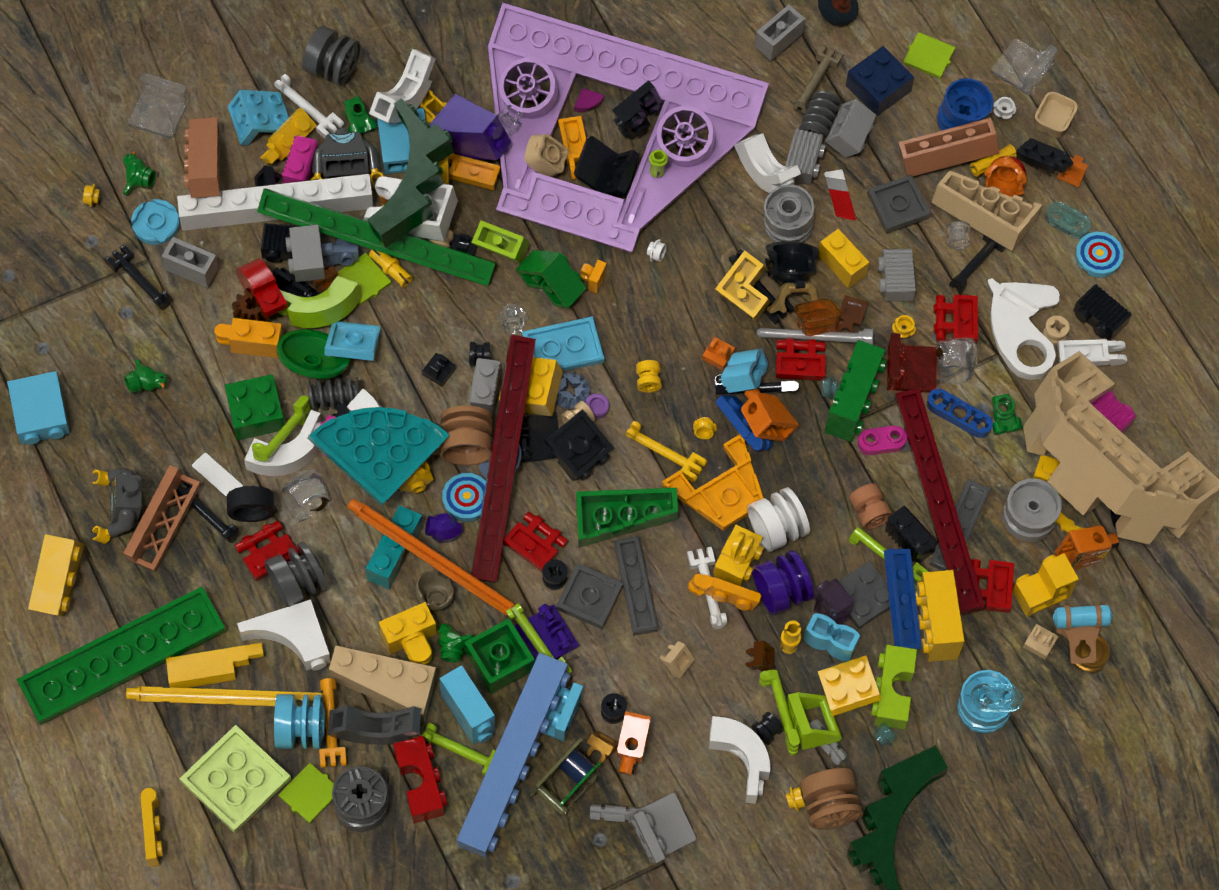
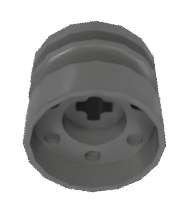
M322 25L317 28L308 42L303 56V70L317 77L324 74L325 80L328 82L333 81L335 85L341 87L349 80L356 67L361 49L360 42L356 39H350L346 35L339 38L337 31Z
M303 541L297 544L299 555L292 547L288 549L289 562H286L280 554L264 561L268 576L286 607L303 602L304 598L301 590L303 588L311 596L316 595L314 584L321 592L327 589L322 566L316 555Z
M363 766L348 768L338 776L333 785L332 797L336 817L340 823L349 830L356 832L371 831L381 825L389 809L387 787L382 776L372 768ZM358 792H363L361 799L357 798Z

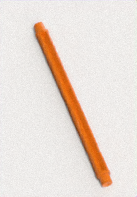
M352 498L347 505V508L353 511L355 516H358L505 616L508 615L506 611L514 607L515 603L367 506L364 502L360 503Z

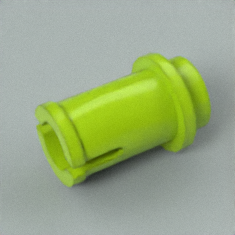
M659 149L649 155V162L651 164L649 172L653 177H657V172H659V177L663 176L665 165L668 162L667 154Z

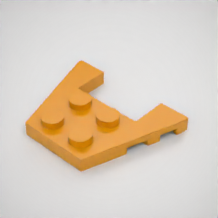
M740 434L723 444L724 451L735 464L731 469L696 490L681 470L661 483L663 488L677 487V498L722 531L747 517L748 505L763 498L757 476L751 464L750 454L745 445V439Z

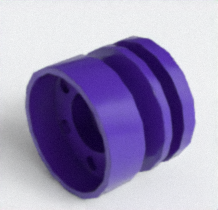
M794 550L787 552L785 557L783 555L777 556V568L770 560L753 566L752 574L756 589L761 595L764 606L771 615L788 610L790 608L789 598L795 605L802 604L803 600L809 601L814 598V589L809 572L798 553Z

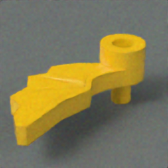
M1060 512L1056 523L1061 527V531H1065L1068 534L1069 531L1083 529L1076 526L1073 520Z

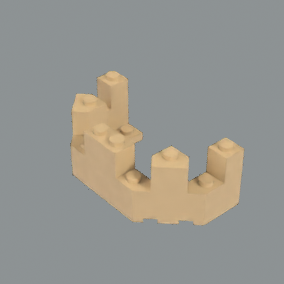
M1080 351L1052 367L1034 394L1036 408L1023 426L1027 452L1042 456L1050 452L1052 456L1060 461V464L1047 482L1083 516L1096 508L1101 501L1115 514L1121 515L1115 523L1117 536L1120 538L1150 545L1163 526L1178 539L1191 531L1218 496L1219 479L1189 451L1163 469L1155 464L1091 404L1111 391L1115 383Z

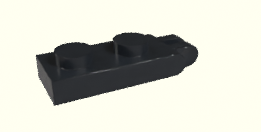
M1032 138L1016 150L1017 153H1015L1017 159L1050 173L1055 171L1064 173L1067 167L1070 168L1073 165V161L1067 152Z

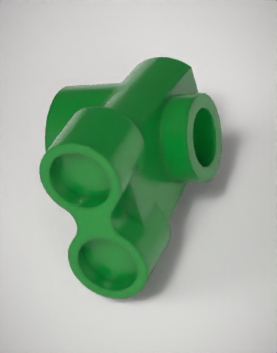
M360 96L343 102L345 106L344 116L350 123L348 127L349 132H359L362 134L378 128L374 117L370 118ZM353 107H357L360 113H356Z
M1009 394L992 397L995 420L992 426L994 435L1022 430V421L1015 413L1013 398ZM999 406H1004L1007 411H1001Z

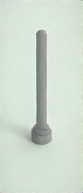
M759 328L756 334L760 338L816 339V341L857 343L860 340L873 345L874 329L864 328L859 333Z

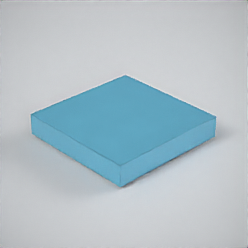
M340 321L333 323L325 345V355L373 361L381 334V326Z

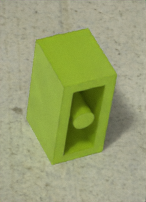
M480 221L471 242L481 250L521 264L530 245V242L525 237L484 221Z

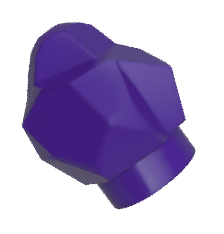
M448 513L435 514V516L429 515L427 518L425 535L432 536L439 543L451 542L463 533L461 523L455 521Z

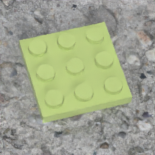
M235 725L179 780L232 832L236 833L291 780V776Z

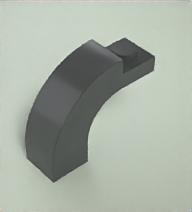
M346 705L330 710L328 735L349 742L387 745L408 740L409 736L420 733L421 709L412 706L395 712L373 713Z

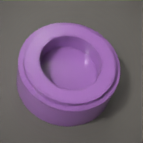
M592 394L586 399L585 403L593 412L595 419H602L608 414L609 401L604 395Z

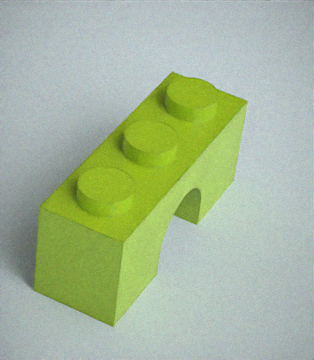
M886 645L884 653H879L877 668H882L881 677L876 676L875 682L882 700L872 704L871 715L875 716L874 725L905 730L908 722L911 697L897 694L892 684L897 681H912L917 649Z

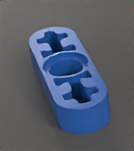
M934 389L929 393L927 407L931 412L977 438H985L990 434L993 421L989 415L943 389ZM938 398L943 399L942 403L938 405L934 403ZM949 403H951L949 412H947L946 408L949 406ZM957 408L963 409L966 412V417H955L953 410ZM970 416H974L973 420H971L970 424H968ZM984 422L985 426L978 429L977 424Z

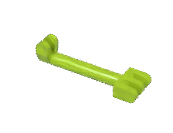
M303 395L294 403L295 413L267 446L261 443L252 444L255 460L260 462L267 461L298 424L304 426L311 410L308 396Z
M857 527L848 538L849 542L857 545L861 541L884 559V551L887 549L860 527ZM916 562L912 567L915 584L920 582V576H922L923 572H928Z
M518 602L514 607L506 611L511 620L516 619L537 652L554 658L525 616V611ZM564 657L558 659L559 661L568 664ZM568 664V673H571L573 671Z
M778 670L762 671L759 677V684L763 687L772 686L785 732L786 747L789 755L795 756L798 754L800 739L797 729H794Z
M431 723L427 724L426 730L422 734L425 741L439 745L484 766L482 770V775L484 776L496 750H493L490 757L437 734V727Z

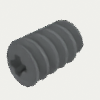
M815 92L811 97L799 129L817 133L818 135L822 134L823 137H827L829 134L828 129L832 127V122L835 119L834 114L838 112V107L841 105V99L831 92Z
M358 377L354 384L351 383L350 378H346L344 385H342L340 378L336 379L335 385H332L330 379H327L325 386H322L320 379H317L315 386H312L310 380H308L309 403L312 409L316 411L319 403L323 410L327 409L328 403L331 404L333 410L337 409L339 402L340 404L348 405V402H351L359 393Z

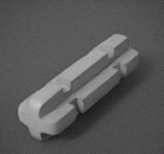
M818 719L809 724L811 729L824 730L823 724ZM837 742L822 745L821 747L828 755L831 754V759L836 765L843 763L847 759L846 752L842 748H838L839 744Z
M591 804L589 817L594 820L604 818L606 821L625 822V820H629V814L640 808L630 807V809H626L624 806L612 805L601 807V804Z

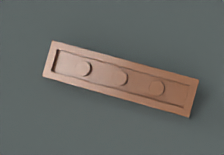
M169 465L123 553L130 562L156 572L201 486L199 481L182 475L178 468ZM181 482L192 485L188 494L181 497L178 496L177 489ZM178 504L180 511L177 516L167 519L165 513L167 508ZM166 526L168 530L166 537L156 541L154 536L156 529ZM155 548L156 556L152 564L141 559L146 550Z

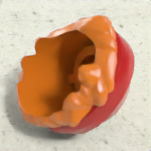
M999 157L984 172L986 176L985 187L991 188L993 186L1000 189L999 193L1010 197L1024 194L1023 189L1027 183V174L1023 163L1016 157Z

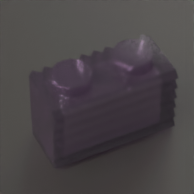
M833 579L830 582L828 580L822 582L816 588L818 593L814 597L815 605L813 612L826 615L834 620L836 624L842 625L850 619L855 601L837 579Z

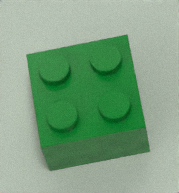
M273 374L224 384L237 441L281 430L284 426V420Z
M509 618L464 642L465 654L489 694L529 674L535 663V659Z

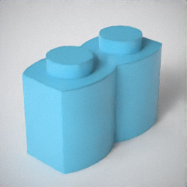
M759 348L732 354L728 361V366L721 374L722 385L726 387L728 393L759 387L761 376L766 373L768 361L763 349Z
M817 613L813 614L804 635V641L809 646L818 650H827L832 657L841 661H850L860 638L859 633L853 628L836 624L830 617Z

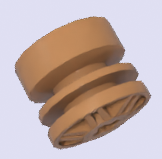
M470 405L455 406L443 411L440 417L441 428L449 434V437L440 446L441 458L455 465H477L490 460L493 443L490 436L493 432L492 413L487 409Z
M834 768L823 770L805 777L800 782L804 801L812 803L807 807L806 812L810 816L809 824L813 829L841 827L855 822L863 816V809L859 805L860 797L852 794L856 791L857 784L854 772L851 769Z

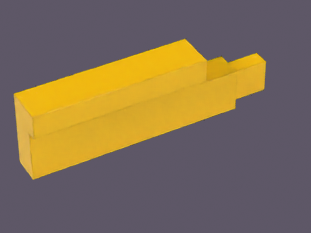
M262 643L170 657L166 659L170 688H190L236 680L234 667L249 665V659L264 657Z

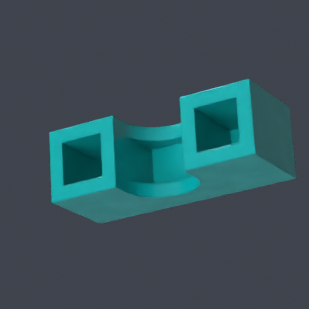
M400 505L391 522L415 538L418 537L423 527L421 514ZM384 534L365 568L367 580L390 590L401 569L400 564L406 548Z

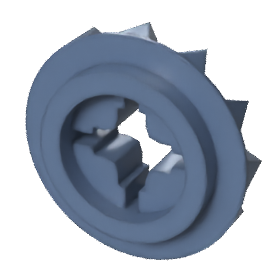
M574 371L571 373L563 372L556 403L563 408L573 409L580 401L585 402L589 397V382L584 379L583 375L575 374ZM567 383L571 387H576L574 389V397L569 391H565Z

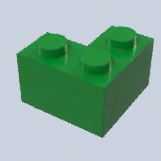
M533 250L515 269L528 287L542 289L556 307L569 308L586 289L581 281V276L570 267L568 258L560 252Z

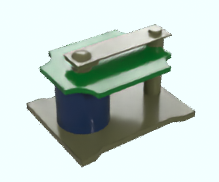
M579 738L535 785L529 796L532 798L538 793L561 816L568 812L567 809L580 795L567 808L565 804L600 765L599 762L594 765L577 749L583 740L582 738ZM558 769H561L577 784L562 802L543 786ZM596 775L587 783L588 786L581 792V794L590 785H593L596 782Z

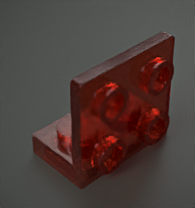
M891 333L887 348V390L908 391L920 388V392L930 393L936 389V347L905 345V343H900L901 334Z

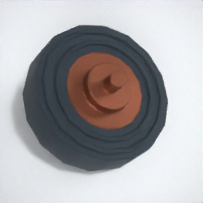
M818 0V8L826 21L836 26H845L856 18L858 2L857 0Z

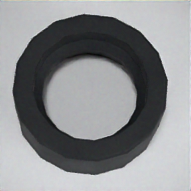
M243 486L229 491L226 495L227 514L233 520L259 522L272 517L275 513L274 492L262 486Z

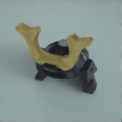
M775 242L766 245L765 248L769 258H765L768 277H773L775 282L781 285L775 302L767 308V311L774 313L780 310L785 313L787 311L785 307L786 296L790 293L794 295L801 294L802 292L809 293V302L806 306L809 311H813L816 308L825 310L826 307L818 300L816 288L811 283L806 282L809 275L815 273V259L818 257V248L799 242Z

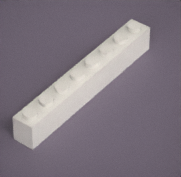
M369 174L220 191V196L191 198L190 195L177 196L182 231L279 220L257 212L264 188L338 212L365 210L373 207Z

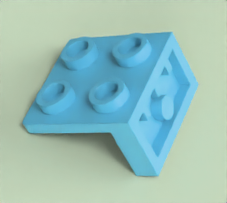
M239 90L227 106L240 145H249L259 132L274 133L289 118L280 92Z
M573 683L571 690L561 687L558 696L561 697L556 711L551 710L548 719L551 721L545 735L563 742L565 741L583 697V686L577 683Z

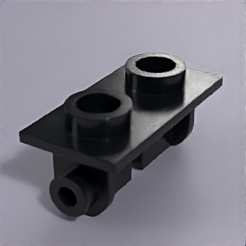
M276 267L272 271L278 288L284 292L299 297H313L321 294L303 281L296 282L295 275L290 274L285 268L279 269Z

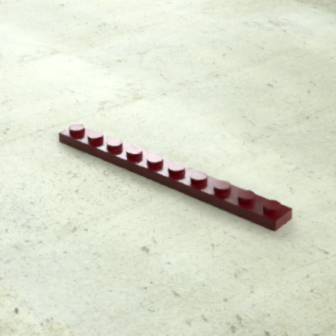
M511 334L509 339L471 575L478 580L491 583L497 582L536 341L533 338Z
M920 388L898 392L895 394V399L907 434L945 568L954 572L960 615L983 611L985 604Z

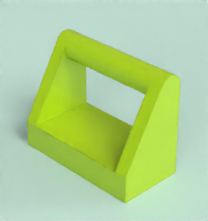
M800 692L788 694V708L794 729H797L802 750L839 742L842 739L826 696ZM820 707L828 731L811 729L804 710Z

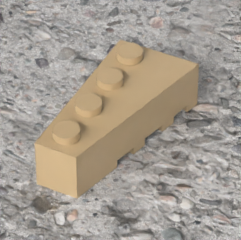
M949 171L938 183L931 202L1010 251L1014 250L1036 223L1042 207L1041 204L1036 202L1033 205L1022 201V197L1017 195L1010 197L999 193L1000 189L993 186L991 188L979 185V181L953 171Z
M335 645L329 667L330 678L336 679L337 683L359 694L362 693L379 704L383 703L395 709V711L412 706L420 708V724H425L436 682V667Z

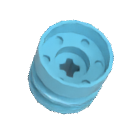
M982 670L970 675L962 686L957 704L958 714L963 724L972 731L982 734L993 733L1001 729L1009 720L1015 701L1014 687L1009 679L1000 672ZM982 701L987 702L988 709H983Z
M277 694L274 713L275 748L293 749L296 737H301L302 747L307 749L309 737H312L313 749H321L326 727V711L322 695H314L313 706H310L309 695H304L302 706H297L295 694Z

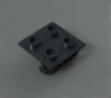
M553 412V416L523 415L519 440L521 447L520 463L557 459L544 442L545 439L558 429L556 412Z

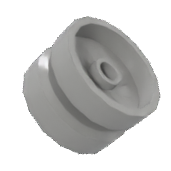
M1027 478L1017 482L1010 489L1002 510V521L1006 530L1013 537L1024 542H1037L1045 539L1053 531L1061 512V498L1048 482L1041 479Z

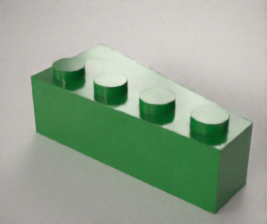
M860 340L857 341L847 366V372L843 375L833 405L828 412L824 433L849 442L853 441L855 434L860 435L864 425V421H861L862 414L867 415L872 403L871 400H868L870 393H876L880 382L876 377L878 372H884L887 359H884L886 349Z
M677 487L577 491L578 548L677 520Z

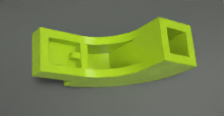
M336 276L329 288L317 296L299 297L280 290L287 302L288 308L278 313L288 315L290 324L295 327L319 328L331 325L345 318L361 300L359 284Z

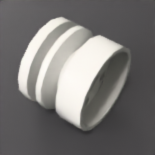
M789 487L781 489L779 493L771 494V503L766 498H762L749 504L747 507L752 528L756 534L763 537L762 546L768 552L785 546L787 543L786 536L791 541H796L799 536L805 537L810 533L805 510L796 494Z

